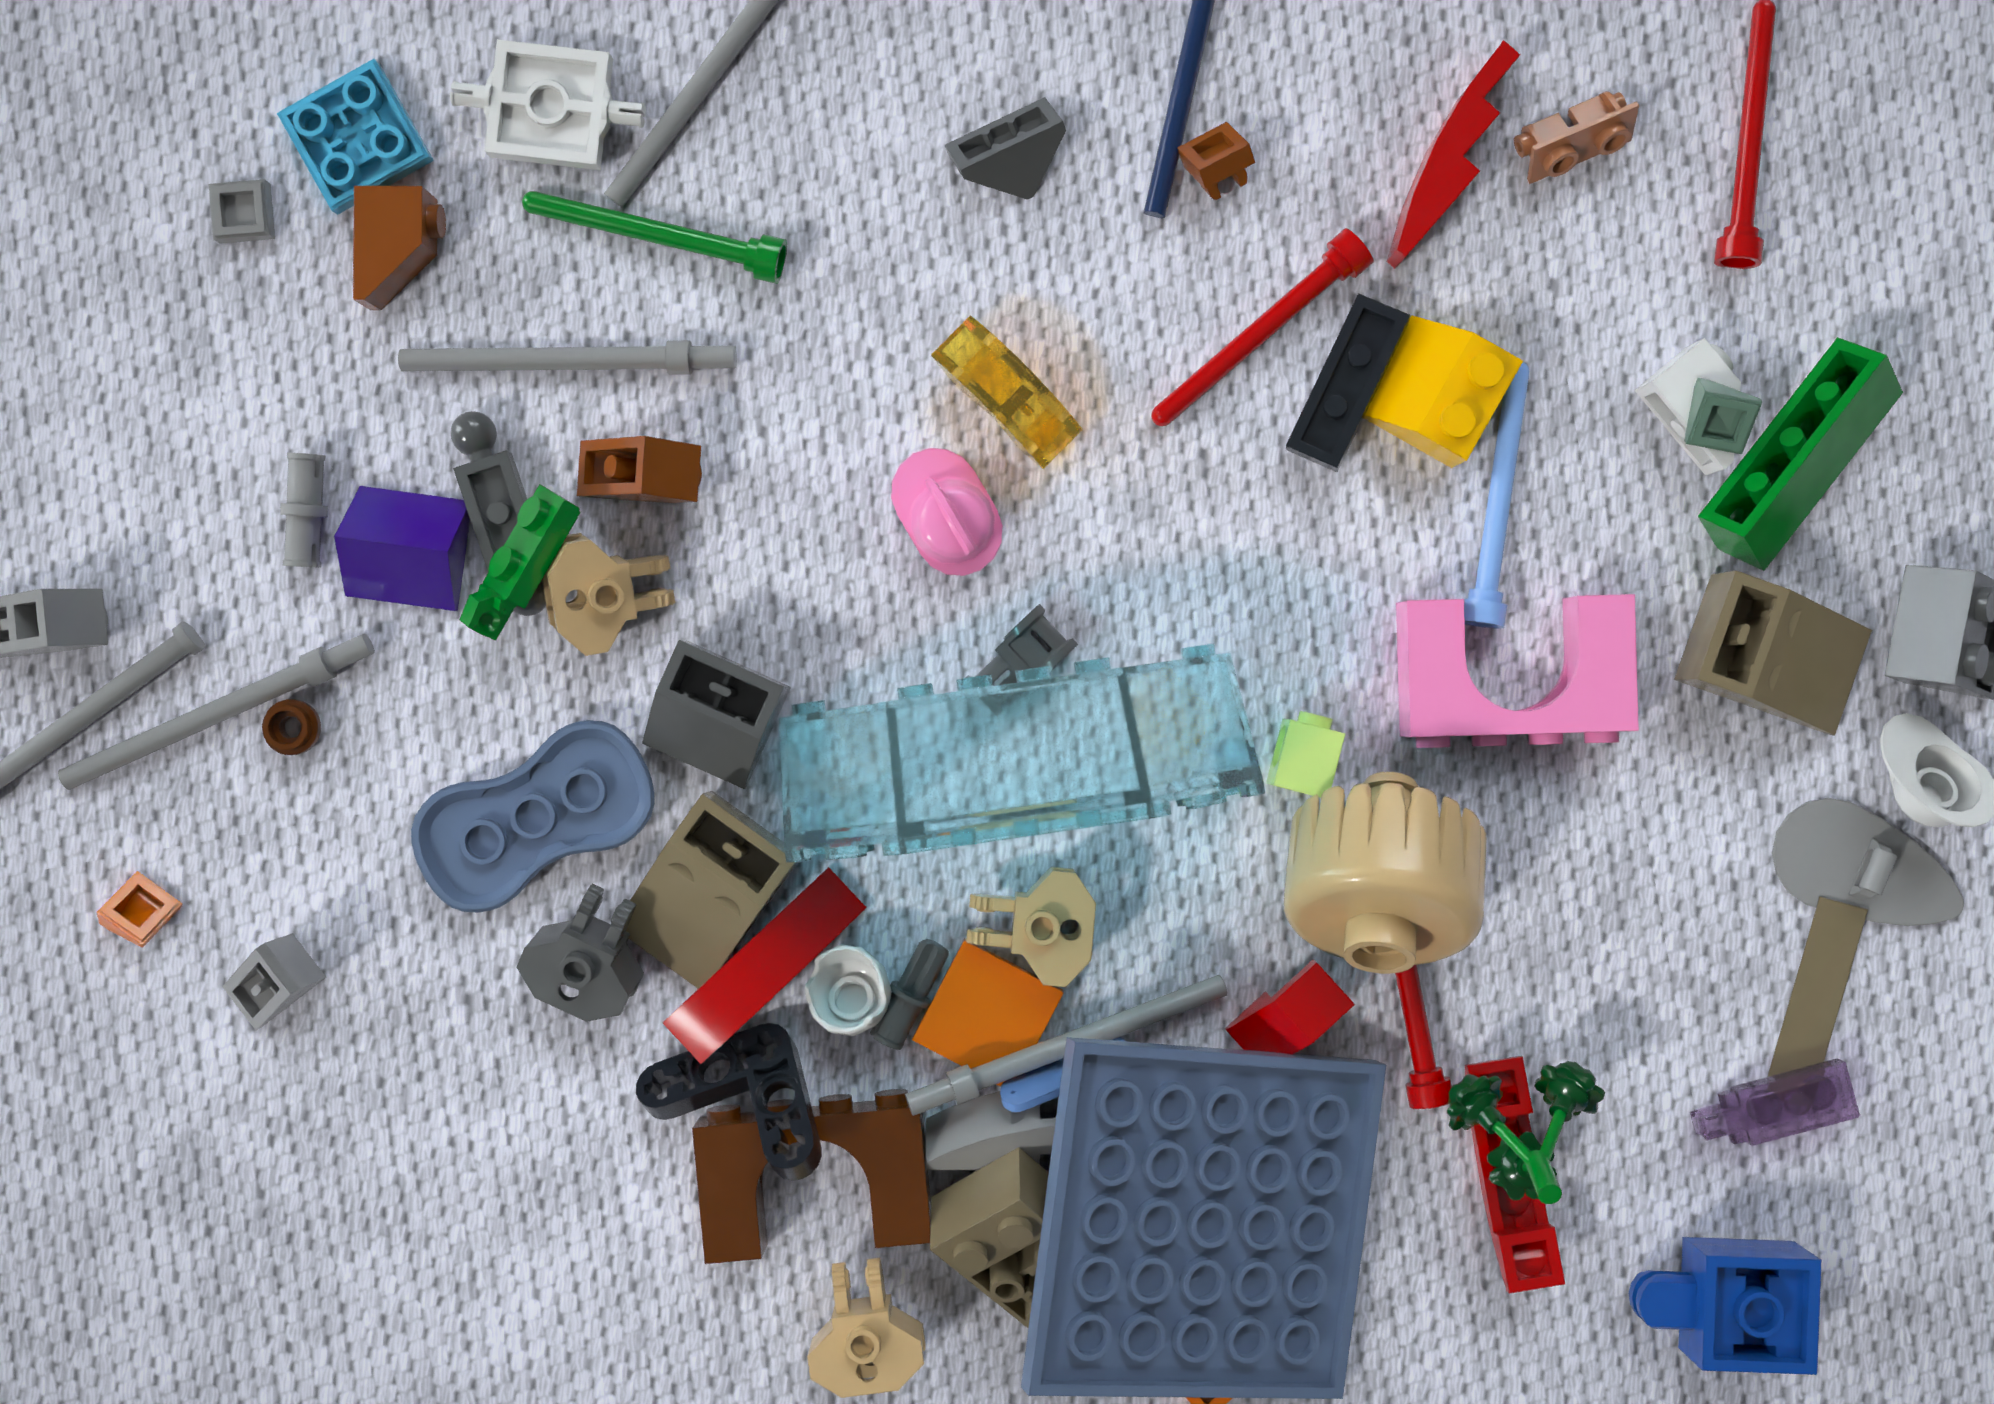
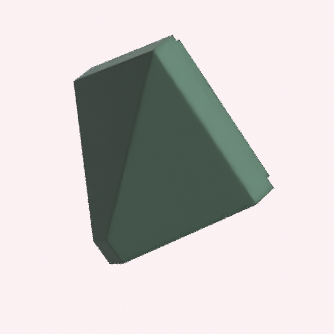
M1697 378L1685 433V443L1743 454L1762 405V400L1714 381Z

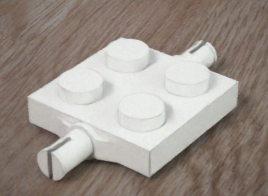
M497 39L494 68L486 81V85L459 83L457 81H453L451 84V89L454 91L450 92L452 106L484 109L487 120L484 152L490 158L601 170L604 138L610 129V124L631 125L643 128L645 124L643 117H646L645 103L613 100L610 90L613 58L609 52Z

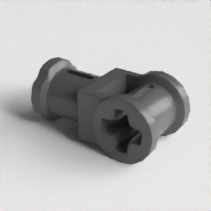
M1041 604L1037 605L1003 638L1004 641L995 649L998 655L975 677L968 675L963 680L964 684L996 717L1003 712L1001 706L1025 683L1030 687L1038 678H1044L1078 645L1073 638L1066 640L1043 616L1045 609ZM1032 631L1047 644L1051 650L1050 652L1046 651L1031 635ZM1006 670H1010V675L994 690L989 689L990 685Z

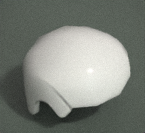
M841 944L820 953L814 959V970L805 985V995L813 1019L828 1032L847 1036H856L876 1026L885 1015L891 997V987L885 967L868 951L860 947Z

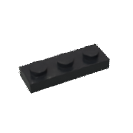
M1358 293L1286 444L1287 451L1338 472L1409 324L1410 314Z

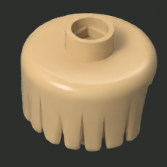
M1398 772L1375 773L1367 777L1364 783L1354 785L1347 797L1346 807L1344 806V789L1340 786H1334L1323 792L1320 809L1317 794L1307 799L1297 809L1291 824L1283 904L1285 916L1289 924L1302 939L1322 951L1344 958L1347 963L1360 970L1390 974L1406 971L1413 967V965L1435 962L1455 955L1468 947L1478 936L1484 919L1487 837L1484 827L1480 825V821L1474 812L1464 808L1461 816L1458 802L1444 796L1439 817L1435 793L1429 789L1419 787L1413 778Z

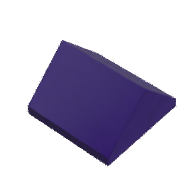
M359 486L334 535L345 596L458 611L470 517L464 500Z

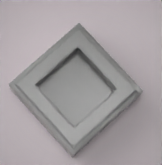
M260 179L208 184L213 240L222 244L275 239L271 184L268 181Z

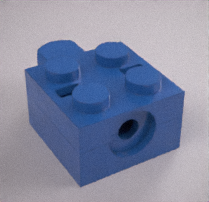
M1682 1237L1681 1272L1648 1270L1638 1273L1631 1282L1628 1295L1630 1305L1635 1314L1653 1329L1679 1330L1678 1348L1702 1371L1817 1375L1822 1260L1795 1241Z

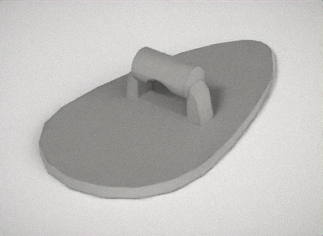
M1832 798L1805 802L1790 812L1776 831L1772 849L1776 875L1787 892L1806 905L1816 908L1819 897L1868 909L1865 919L1867 921L1904 926L1929 925L1951 920L1959 916L1963 910L1964 899L1952 877L1933 856L1882 818L1851 802Z

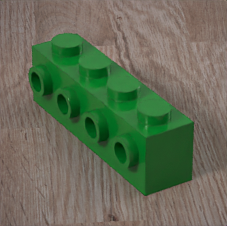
M1838 337L1698 515L1704 528L1720 551L1758 569L1766 570L1903 394L1886 354Z

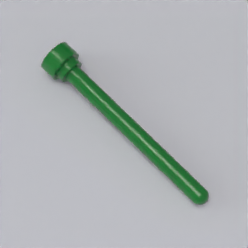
M536 191L527 192L522 198V206L530 214L744 264V270L753 272L754 279L778 284L782 276L787 255L786 239L763 234L760 239L751 237L749 242Z

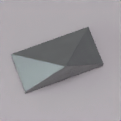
M1044 97L945 144V148L965 180L1028 200L1034 197L1066 132L1063 120Z

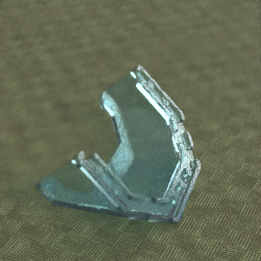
M1208 644L1181 648L1182 659L1111 669L1108 657L1074 662L1076 674L1052 678L1051 667L1046 666L1015 671L1017 683L993 686L992 676L983 675L957 679L958 691L934 695L933 684L928 683L897 688L899 700L828 711H826L825 700L791 705L793 716L779 718L786 863L811 860V856L825 854L826 860L867 856V852L875 850L874 844H882L883 856L931 851L1162 817L1172 814L1170 802L1175 800L1177 806H1186L1187 810L1227 802L1226 796L1240 793L1241 798L1265 794L1264 781L1231 654H1216L1215 645Z

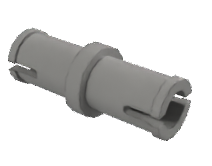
M287 453V503H281L280 514L286 515L283 566L321 568L322 517L328 518V506H322L323 470L326 455Z

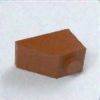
M354 186L353 300L369 310H382L437 256V239L445 237L446 216L443 206L438 204V200L423 186Z
M649 436L581 440L577 496L658 503L697 502L698 487L702 478L700 466L701 445Z

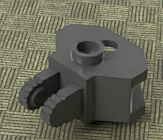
M593 883L585 893L574 918L570 921L542 926L524 948L516 967L534 998L586 1022L621 1015L629 997L634 996L644 975L641 966L627 944L631 933L626 932L634 913L636 903L624 899L616 907L611 918V924L594 917L602 903L604 889ZM561 985L577 989L579 991L578 996H566L561 990Z

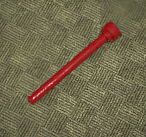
M1759 0L1752 9L1730 226L1723 229V236L1716 240L1714 264L1720 267L1750 269L1762 264L1764 240L1758 237L1759 229L1754 226L1776 15V6L1771 0Z
M1344 228L1327 243L1328 251L1322 255L1323 262L1152 410L1151 417L1153 422L1162 427L1169 425L1337 279L1344 281L1349 276L1356 278L1373 264L1374 259L1362 240L1351 230Z
M1413 965V967L1406 971L1395 973L1414 1070L1409 1072L1410 1082L1406 1083L1405 1086L1410 1108L1430 1109L1448 1105V1093L1452 1085L1450 1077L1444 1076L1443 1068L1436 1066L1417 965Z

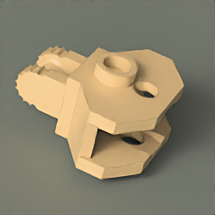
M581 533L567 535L542 579L549 623L585 656L608 652L626 620L636 619L637 612L675 604L674 590L656 588L646 592L634 593L631 577L657 575L670 569L669 556L654 555L625 560L619 555L608 556ZM572 590H577L575 599L566 602L568 593Z
M1050 867L1027 892H1015V897L970 894V908L980 912H1013L1012 932L993 930L986 927L968 929L967 943L1010 948L1011 954L1023 955L1041 983L1046 986L1067 987L1091 961L1096 902L1073 868ZM1070 919L1076 920L1078 928L1074 933L1064 934L1060 931L1063 922Z
M880 1258L867 1259L865 1277L870 1297L851 1299L850 1273L846 1268L845 1262L832 1264L834 1310L831 1319L812 1338L807 1359L810 1379L841 1398L899 1391L924 1365L923 1351L926 1349L923 1323L892 1305L891 1294H886Z

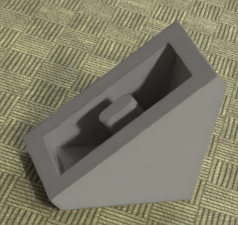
M292 933L265 942L255 948L222 987L257 1031L319 984L326 976Z

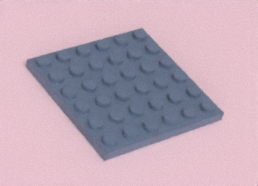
M1067 1037L1021 1388L1027 1395L1343 1399L1387 1065L1371 1059L1303 1054L1291 1055L1276 1052Z

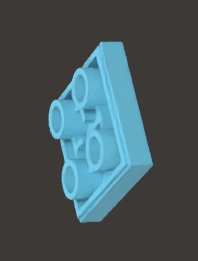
M375 58L277 113L331 211L337 215L354 206V186H390L434 161L381 65Z

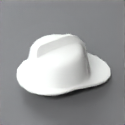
M1909 713L1896 715L1883 726L1880 738L1882 757L1889 770L1895 801L1910 819L1929 827H1944L1954 824L1971 828L1986 824L1994 816V779L1986 767L1972 755L1962 750L1937 726L1921 716Z

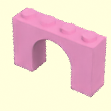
M1635 594L1585 595L1562 598L1564 662L1561 675L1554 688L1544 699L1528 708L1515 711L1502 708L1489 701L1478 691L1470 678L1465 655L1464 599L1407 600L1396 603L1400 736L1416 737V748L1451 747L1450 736H1472V746L1507 745V735L1528 734L1529 745L1563 744V733L1584 732V743L1619 742V731H1639Z

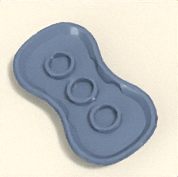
M593 720L566 725L552 734L517 769L494 779L449 785L431 795L418 810L412 824L411 843L415 859L430 888L451 908L473 913L500 908L515 898L531 879L549 864L572 854L613 849L633 839L645 827L652 815L655 804L652 778L635 744L615 725Z

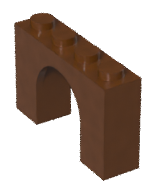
M906 1089L879 1091L874 1094L875 1100L853 1102L852 1095L850 1094L828 1095L818 1099L819 1106H812L819 1139L845 1149L858 1161L864 1170L870 1190L875 1248L930 1243L931 1196L928 1170H926L923 1112L912 1115L905 1094L908 1093ZM793 1099L769 1101L768 1110L775 1113L781 1112L793 1103ZM735 1104L708 1108L706 1110L707 1116L700 1117L692 1127L705 1264L762 1259L768 1245L762 1184L764 1169L768 1161L763 1152L755 1112L741 1113L740 1105ZM791 1129L782 1130L787 1136L788 1145L798 1142Z

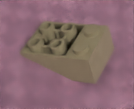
M1736 570L1712 574L1674 680L1835 736L1872 630L1790 589Z
M715 792L703 793L668 840L630 901L636 903V907L626 932L631 933L629 939L699 989L726 963L802 855Z
M1018 1147L931 1197L930 1250L1024 1326L1029 1328L1049 1172Z

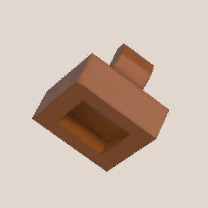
M1228 122L1177 147L1183 167L1200 183L1201 187L1213 200L1221 198L1218 182L1230 176L1240 187L1246 185L1248 176L1245 168L1255 163L1250 144Z

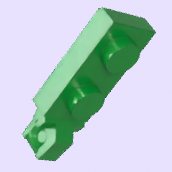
M539 484L533 496L528 498L521 506L517 517V524L504 546L500 547L492 556L488 574L483 583L479 585L478 592L469 595L459 620L473 631L497 640L515 607L518 605L524 609L526 608L580 515V508Z

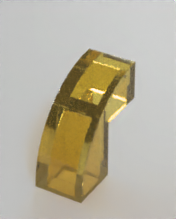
M971 315L931 354V357L954 385L991 415L1013 443L1042 469L1083 430L1040 379L1009 348Z

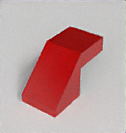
M1312 960L1272 997L1265 991L1234 1019L1225 1030L1243 1050L1293 1055L1314 1043L1355 1004L1315 960Z

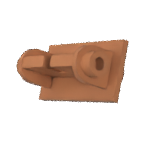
M1605 91L1596 97L1569 108L1568 117L1574 126L1568 128L1558 112L1522 127L1521 134L1514 137V146L1521 158L1530 156L1527 176L1529 184L1548 176L1557 177L1563 175L1578 163L1599 154H1612L1621 149L1627 142L1632 141L1639 109L1637 101L1627 105L1624 96L1620 92L1612 95L1610 92Z

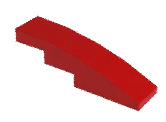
M1504 40L1456 101L1425 153L1402 206L1386 261L1394 269L1480 172L1464 155L1500 114L1484 98L1521 55Z

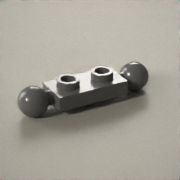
M470 411L459 415L454 420L450 434L456 449L468 455L471 462L455 467L453 470L488 571L492 556L500 547L504 546L517 524L519 510L527 500V496L512 453L505 450L494 455L492 454L491 449L497 438V431L493 421L483 413ZM542 580L526 608L524 609L517 605L513 610L515 613L531 616L540 613L546 607Z

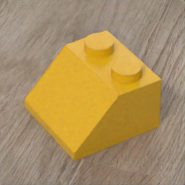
M1411 315L1409 324L1368 407L1364 419L1453 468L1468 460L1523 360L1474 332Z

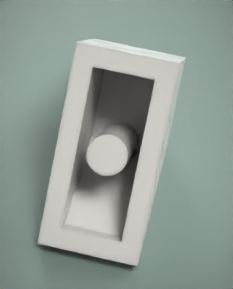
M1703 338L1684 348L1636 388L1635 392L1705 475L1724 470L1734 462V453L1685 443V433L1697 378L1708 379L1740 391L1741 381L1732 372L1733 363L1726 352L1717 345L1709 344Z

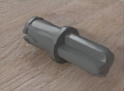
M930 939L919 942L900 980L891 982L892 993L886 1013L870 1031V1035H873V1038L881 1044L892 1049L901 1050L922 1008L929 1007L931 1000L927 996L949 956V951L941 944Z

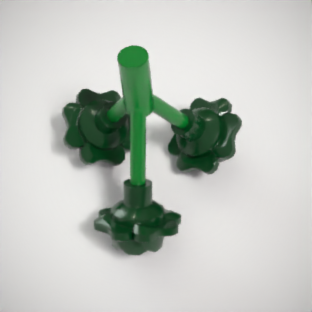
M1571 1061L1560 1063L1555 1067L1551 1065H1544L1542 1067L1541 1077L1536 1079L1534 1087L1537 1091L1544 1093L1543 1100L1546 1104L1551 1105L1549 1113L1552 1116L1542 1145L1532 1132H1523L1518 1138L1505 1125L1506 1118L1497 1109L1498 1102L1503 1097V1092L1500 1090L1502 1080L1498 1076L1490 1078L1484 1075L1481 1077L1471 1074L1464 1076L1462 1081L1453 1085L1448 1093L1449 1100L1447 1103L1450 1107L1447 1109V1114L1451 1117L1449 1127L1455 1131L1461 1127L1464 1130H1469L1473 1126L1481 1125L1489 1134L1496 1133L1501 1138L1499 1146L1487 1154V1162L1491 1166L1496 1167L1489 1174L1491 1183L1503 1187L1508 1197L1513 1201L1520 1200L1524 1197V1194L1531 1199H1539L1544 1204H1554L1559 1201L1562 1196V1190L1556 1178V1169L1550 1163L1554 1159V1149L1563 1124L1570 1121L1572 1116L1580 1115L1582 1111L1588 1114L1597 1113L1598 1102L1602 1101L1605 1096V1091L1595 1085L1596 1078L1589 1069H1584L1577 1062Z

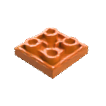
M964 938L912 1040L960 1066L968 1064L969 1068L972 1069L1037 1044L1064 994V990L1057 986L1043 985L1039 978L1031 972L979 945L967 943L966 938ZM1005 1081L1000 1082V1083H998L997 1085H999V1086L1001 1087V1085H1002Z

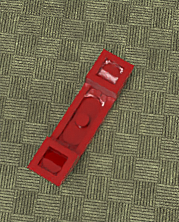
M828 867L662 1023L695 1059L702 1064L801 972L867 907Z
M1523 1056L1466 1064L1465 1076L1467 1074L1477 1077L1484 1075L1488 1078L1498 1076L1502 1080L1500 1090L1503 1092V1097L1498 1102L1497 1109L1505 1116V1125L1518 1138L1523 1132H1532L1529 1114L1533 1113ZM1481 1125L1473 1126L1471 1130L1481 1191L1506 1291L1510 1294L1565 1285L1555 1227L1549 1224L1546 1205L1539 1199L1529 1198L1526 1194L1520 1200L1513 1201L1508 1197L1503 1187L1491 1183L1489 1174L1496 1167L1491 1166L1487 1162V1154L1499 1146L1501 1138L1496 1133L1489 1134Z

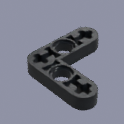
M760 1024L733 1034L702 1064L689 1051L656 1062L647 1067L637 1080L636 1095L639 1102L653 1117L662 1120L676 1118L750 1090L763 1152L774 1171L783 1179L791 1181L801 1180L811 1175L820 1163L822 1147L798 1049L786 1029L779 1024ZM775 1043L777 1047L773 1050L774 1057L765 1061L763 1057L767 1052L766 1047ZM745 1053V1055L747 1056V1058L744 1059L746 1064L749 1066L747 1069H745L742 1061L738 1057L740 1054ZM718 1060L730 1061L729 1072L722 1080L714 1083L704 1081L705 1071L712 1063ZM688 1073L692 1082L695 1085V1088L691 1090L687 1086L688 1084H691L689 1079L686 1077ZM670 1082L672 1085L667 1088V1097L658 1099L657 1096L662 1093L661 1085ZM785 1088L795 1091L793 1103L787 1109L776 1113L768 1110V1101L776 1091ZM785 1129H791V1132L800 1143L796 1151L797 1157L792 1160H788L785 1157L789 1153L787 1136L782 1131Z

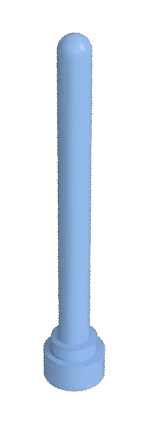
M1525 362L1521 364L1502 398L1475 589H1469L1468 599H1464L1465 625L1495 629L1504 628L1507 605L1502 603L1503 593L1498 592L1529 379V367Z

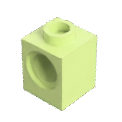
M1300 711L1297 721L1282 719L1266 783L1312 796L1317 794L1321 798L1323 792L1332 787L1345 733L1330 730L1333 719Z

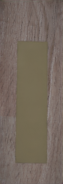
M1819 897L1762 1097L1807 1105L1812 1104L1868 909Z

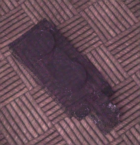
M1838 1058L1729 1087L1730 1090L1717 1093L1720 1104L1690 1112L1695 1133L1703 1136L1704 1140L1708 1141L1728 1135L1730 1142L1733 1144L1746 1142L1751 1146L1852 1120L1860 1116L1846 1062Z

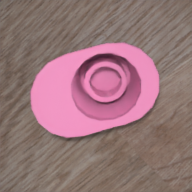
M928 448L913 453L899 466L892 480L891 499L897 516L921 556L931 567L947 575L965 576L982 570L994 559L1001 545L1003 525L996 506L974 469L962 456L947 449Z

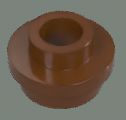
M296 699L282 700L275 703L266 712L262 723V732L267 744L276 752L284 755H299L307 752L316 744L321 732V722L315 709L308 703ZM291 717H296L301 723V732L295 738L290 737L285 730V724Z

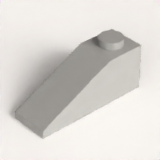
M37 589L0 596V658L108 645V616L104 608L103 589Z

